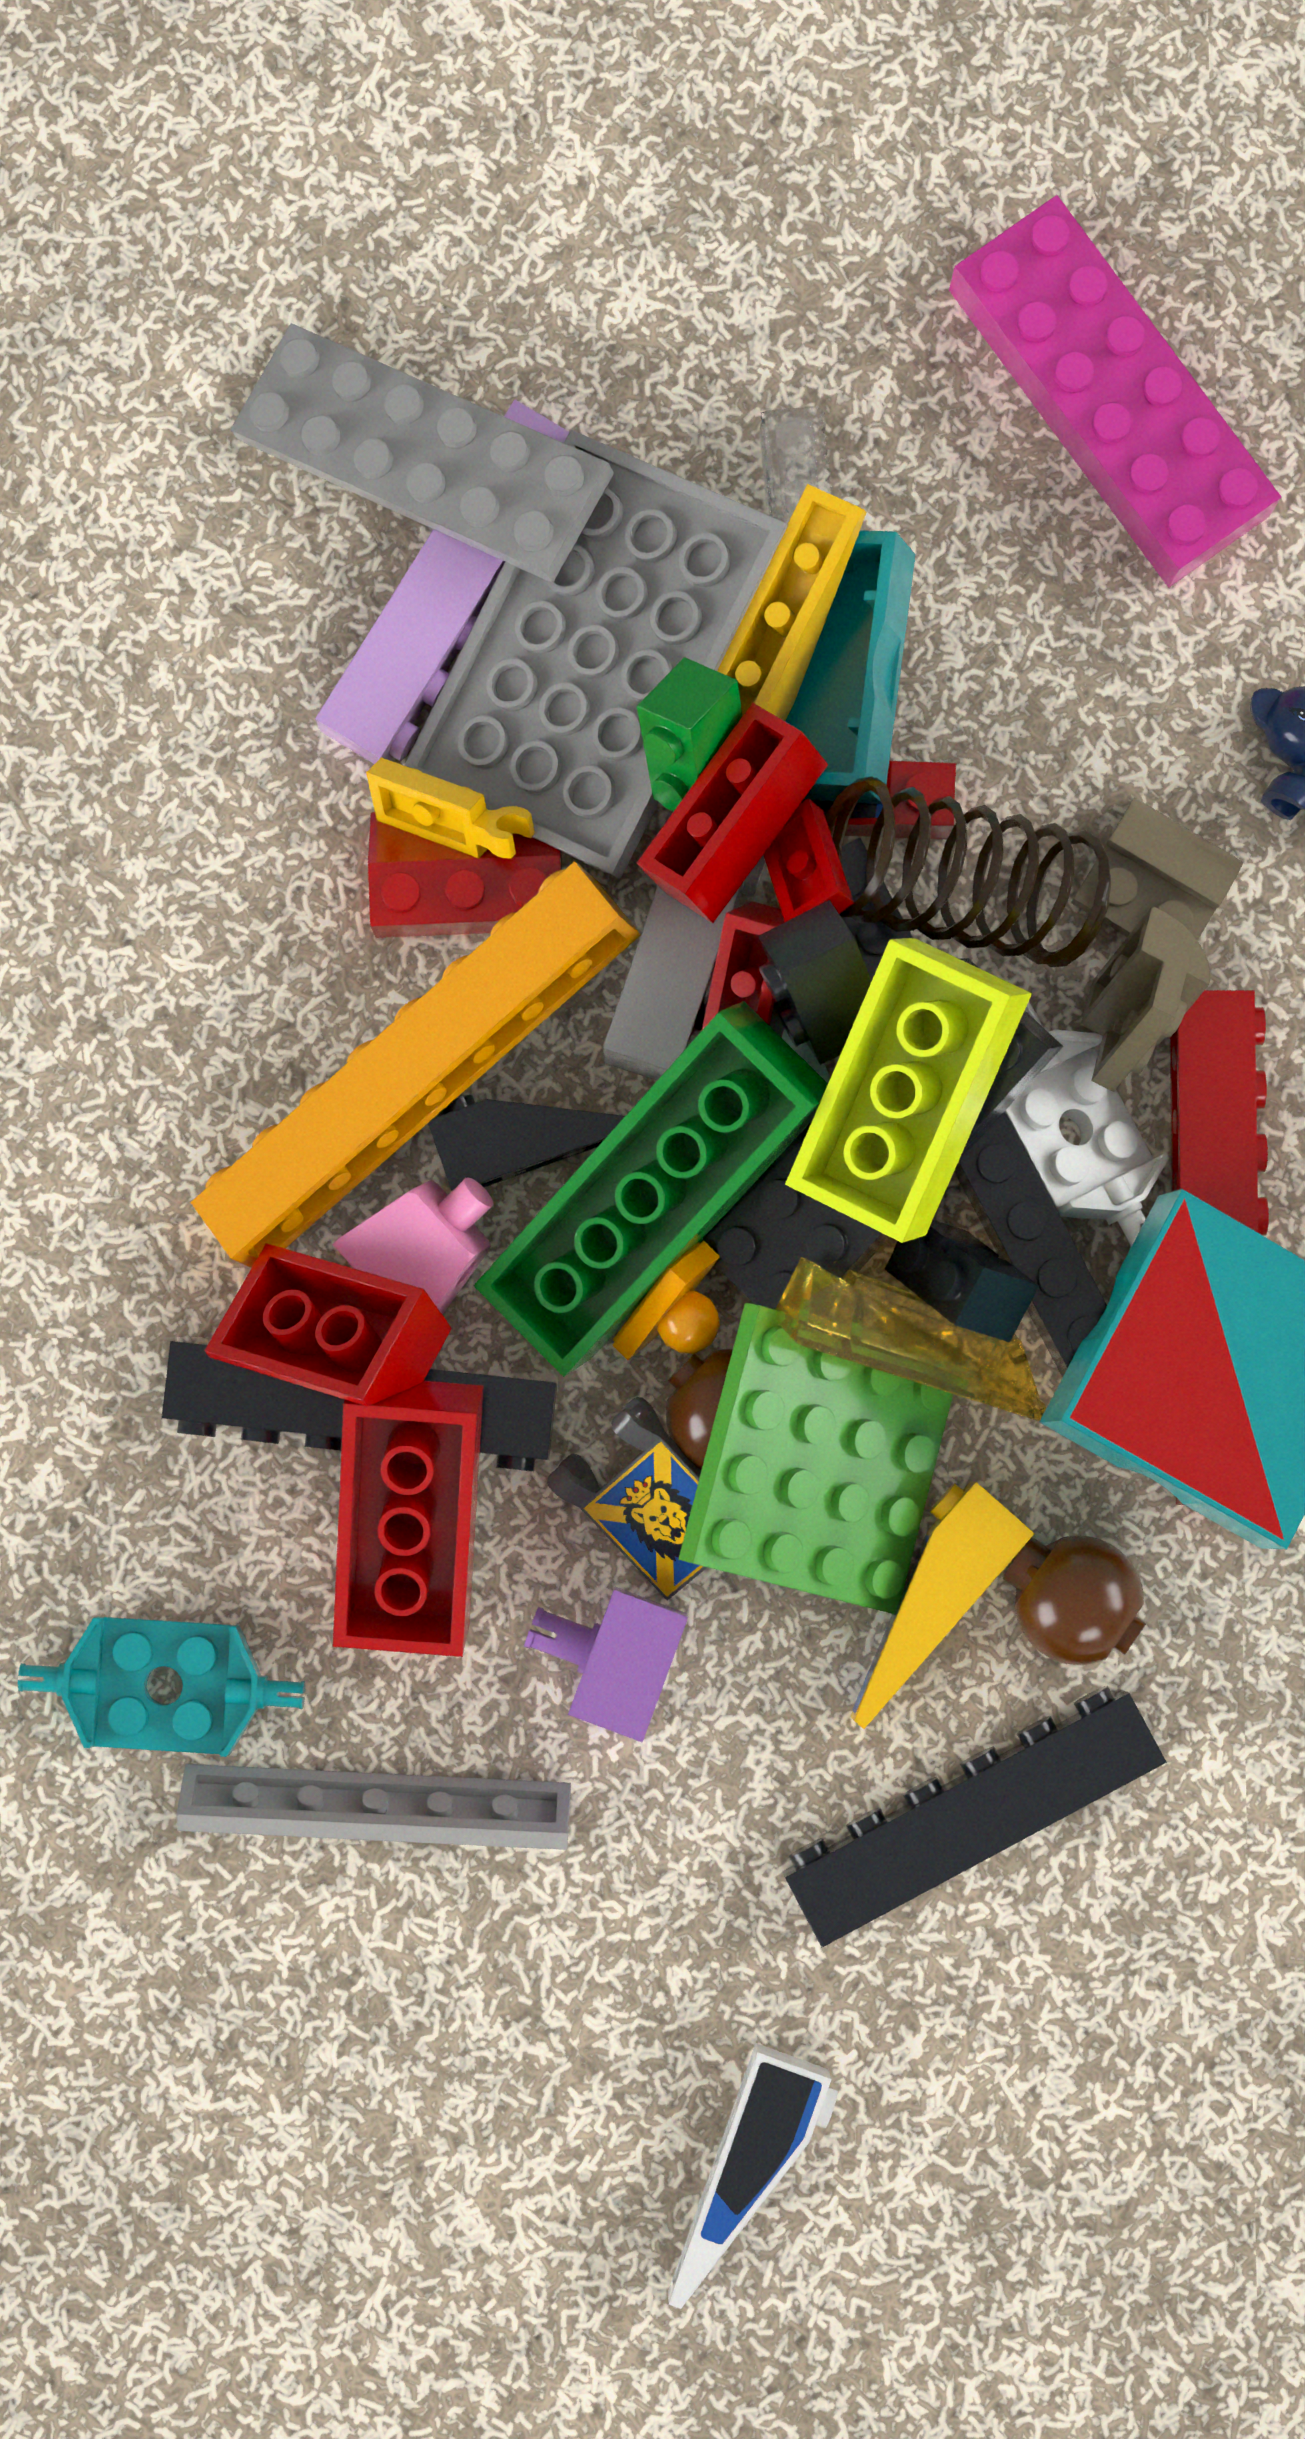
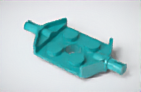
M98 1616L92 1619L65 1663H60L59 1667L21 1663L18 1676L44 1678V1680L20 1679L18 1680V1691L54 1692L57 1696H62V1700L84 1748L141 1749L219 1754L220 1757H227L234 1750L258 1709H265L266 1706L303 1709L305 1697L279 1694L280 1692L303 1694L305 1693V1681L268 1680V1676L261 1675L239 1625ZM158 1667H170L177 1671L182 1679L183 1688L181 1695L171 1704H161L155 1701L148 1692V1677Z

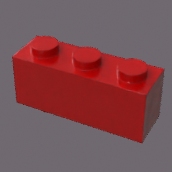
M752 703L637 861V864L667 895L711 923H714L828 766L827 762L802 731Z

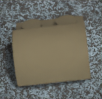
M1134 797L1104 846L1110 866L1111 890L1108 910L1103 922L1128 937L1149 909L1154 906L1178 920L1198 941L1214 912L1221 905L1243 865V861ZM1098 859L1071 901L1073 905L1088 914L1093 906L1099 882Z
M1154 906L1149 909L1094 978L1081 1021L1082 1026L1103 1036L1091 1081L1112 1092L1118 1088L1130 1072L1140 1074L1143 1071L1153 1051L1165 1037L1169 1038L1174 1034L1184 1014L1210 984L1209 963L1197 939L1178 920Z

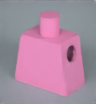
M469 1177L465 1178L449 1195L438 1183L430 1180L405 1193L338 1238L332 1245L354 1269L423 1288L443 1315L490 1250L489 1240L474 1223L493 1206V1200L480 1183Z

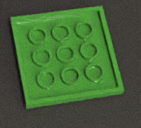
M745 1303L678 1560L894 1614L907 1579L960 1366L761 1305Z

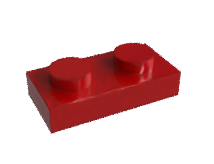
M808 798L799 804L763 854L785 922L828 900L831 901L838 913L854 904L824 812Z

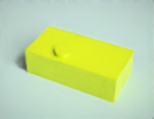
M916 938L890 939L785 1185L901 1243L925 1236L1032 993Z

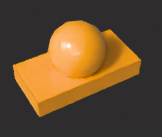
M703 1241L701 1244L699 1242L668 1266L614 1337L613 1341L615 1342L612 1346L627 1360H630L659 1335L666 1346L679 1353L694 1354L710 1346L716 1338L720 1327L718 1311L710 1298L694 1290L720 1256Z

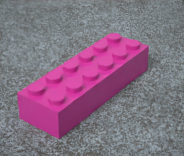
M1055 195L955 265L949 287L950 293L1168 588L1270 517L1280 501L1281 495L1058 195Z

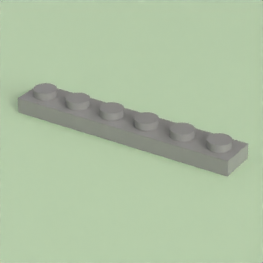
M185 1764L177 1808L178 1831L567 1850L571 1783Z

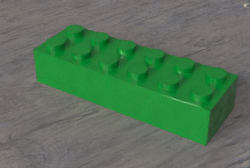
M745 1001L718 1012L473 1286L565 1377L594 1357L629 1319L667 1267L700 1242L814 1118L828 1083Z

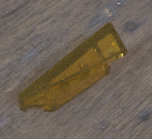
M803 1257L800 1258L776 1307L777 1314L775 1318L793 1341L826 1354L1040 1422L1046 1410V1405L1039 1397L1022 1341L1015 1334L1009 1343L955 1326L913 1293L850 1269L843 1281L812 1261Z

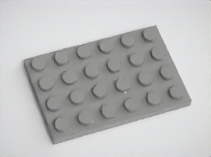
M570 430L564 443L608 462L614 474L553 583L507 562L504 563L404 766L418 769L423 773L484 794L488 810H496L506 806H518L528 810L532 814L535 834L532 836L533 838L621 879L659 803L653 799L637 705L684 657L715 671L718 670L788 524Z

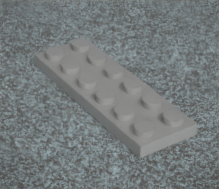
M292 323L289 325L230 429L238 440L551 583L557 577L614 474L608 462Z

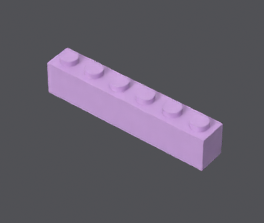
M517 400L513 401L504 416L562 443L565 442L569 431ZM433 529L316 716L315 720L320 731L373 764L381 757L390 761L395 757L402 761L411 750L420 731V728L413 725L426 704L431 707L434 706L450 674L447 672V669L457 653L462 650L505 561Z

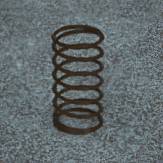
M873 776L856 779L837 796L825 816L830 833H832L835 825L832 839L840 862H842V844L848 820L858 800L865 792L872 791L879 796L883 805L874 824L867 851L866 878L868 886L854 904L839 913L841 918L851 917L860 924L876 923L881 920L882 923L896 932L914 931L917 929L931 940L953 938L966 948H985L988 946L1003 957L1021 956L1023 954L1036 964H1046L1049 967L1067 966L1083 955L1101 929L1109 905L1111 890L1110 866L1100 840L1086 830L1067 834V831L1061 826L1051 823L1042 825L1034 831L1031 821L1021 814L1008 816L999 824L996 813L986 805L973 807L963 814L960 803L952 797L946 796L934 800L927 806L924 795L914 787L901 789L891 798L887 785ZM911 800L917 805L920 815L907 842L903 858L902 887L892 900L884 905L880 898L879 887L884 881L893 855L896 834L894 809L902 801ZM947 809L954 814L956 824L949 834L942 852L938 868V896L929 908L920 914L916 908L913 888L925 865L931 840V817L938 810ZM983 818L990 823L992 831L979 853L975 868L972 894L973 907L962 920L956 923L951 915L949 898L961 875L965 860L967 825L974 819ZM1019 827L1026 833L1027 840L1022 845L1011 871L1007 894L1008 916L998 928L991 932L986 924L984 908L998 882L1003 861V833L1008 828ZM1052 835L1059 841L1049 849L1039 864L1038 841L1042 837ZM882 837H883L881 855H880V858H879V861H878V853H879V849H880V845H881V841H882ZM1083 843L1093 849L1099 861V882L1094 903L1082 929L1074 939L1056 952H1049L1043 948L1041 942L1058 923L1069 899L1074 878V851L1071 844ZM1064 850V873L1059 894L1048 919L1038 930L1036 912L1039 892L1049 867L1059 852ZM991 853H992V858H991V862H990V867H989L987 879H986V882H985V884H984V877H985L987 865H988V862H989L990 855H991ZM1028 858V866L1023 883V888L1018 896V887L1020 879L1022 876L1024 864ZM905 900V905L911 919H898L891 913ZM870 901L875 910H861ZM1026 905L1029 937L1027 940L1024 938L1019 924V917L1022 915ZM940 910L947 927L935 928L928 921ZM976 919L981 935L970 936L963 930L968 928ZM1011 929L1012 936L1017 944H1005L999 939Z

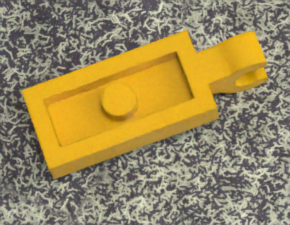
M382 757L366 772L377 821L473 857L480 858L489 849L498 857L512 858L516 854L512 834L517 833L528 838L535 834L532 814L528 810L518 806H506L496 810H488L484 794L473 791L468 787L456 785L423 773L418 769L409 768Z

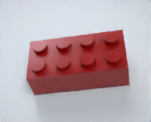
M423 1381L419 1385L368 1407L344 1400L333 1647L463 1657L470 1625L483 1385Z

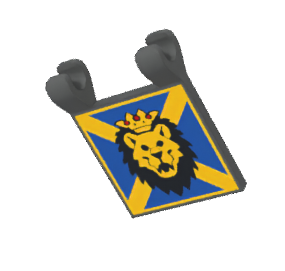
M636 1397L623 1407V1410L613 1418L611 1424L614 1432L622 1440L642 1450V1453L601 1488L588 1463L577 1454H571L559 1464L558 1468L549 1475L547 1483L549 1488L558 1497L579 1507L668 1601L707 1568L678 1560L701 1469L682 1453L676 1443L665 1432L655 1410L644 1398Z

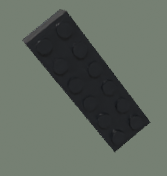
M959 958L960 960L965 961L979 968L969 958ZM1026 1011L1022 1015L959 1161L1063 1047ZM810 1122L699 1243L701 1244L705 1241L720 1256L714 1265L754 1304L814 1321L890 1237L785 1185L811 1125Z

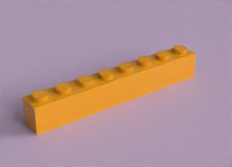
M575 861L566 869L551 874L541 884L539 893L518 912L508 914L500 919L492 928L490 936L469 955L462 956L453 961L445 969L442 979L421 998L413 999L402 1006L395 1015L393 1023L375 1039L366 1041L356 1047L348 1056L347 1063L326 1082L319 1083L310 1088L300 1099L299 1106L279 1124L272 1125L259 1133L252 1143V1148L232 1166L222 1168L208 1179L205 1189L190 1203L232 1260L252 1268L265 1243L286 1249L640 937L641 933L602 885Z

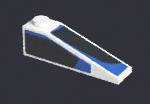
M755 2043L668 2290L669 2305L680 2309L684 2306L809 2144L815 2125L822 2128L827 2127L838 2095L837 2090L829 2088L832 2080L829 2069Z

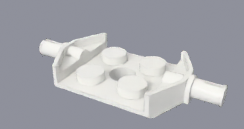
M1028 1002L1025 1011L1042 1026L1031 1003ZM1054 1029L1049 1033L1063 1045L1062 1049L1005 1110V1113L1059 1215L1070 1218L1105 1219L1109 1225L1118 1221L1128 1242L1132 1246L1146 1220L1141 1211L1143 1206L1140 1201L1146 1199L1169 1156L1165 1152L1153 1159L1117 1090L1112 1092L1091 1081L1098 1057L1094 1047L1101 1043L1103 1036L1096 1033ZM1061 1116L1070 1118L1078 1126L1081 1133L1079 1145L1069 1143L1062 1136L1059 1129Z

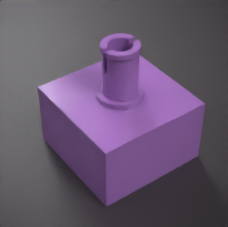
M615 1587L601 1625L594 1623L593 1629L538 1607L532 1625L554 1632L557 1636L553 1638L530 1629L524 1647L529 1649L531 1647L579 1665L577 1672L583 1675L568 1715L643 1742L685 1628L688 1615L683 1611Z

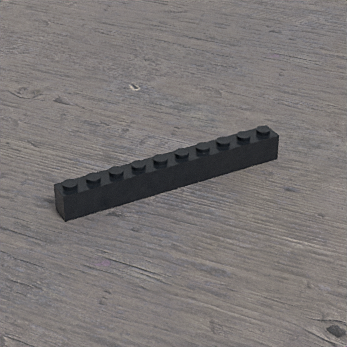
M861 838L842 846L841 865L854 902L861 897L868 886L866 878L867 849ZM883 881L879 887L882 903L886 905L892 900V896ZM870 901L861 910H875ZM898 908L891 913L898 919H903ZM851 917L842 918L856 940L871 981L889 940L913 938L910 931L896 932L882 923L881 920L876 923L860 924ZM1004 1111L957 1163L954 1172L997 1254H999V1258L1008 1261L1039 1285L1027 1311L1063 1378L1079 1345L1097 1325L1105 1312L1107 1304Z

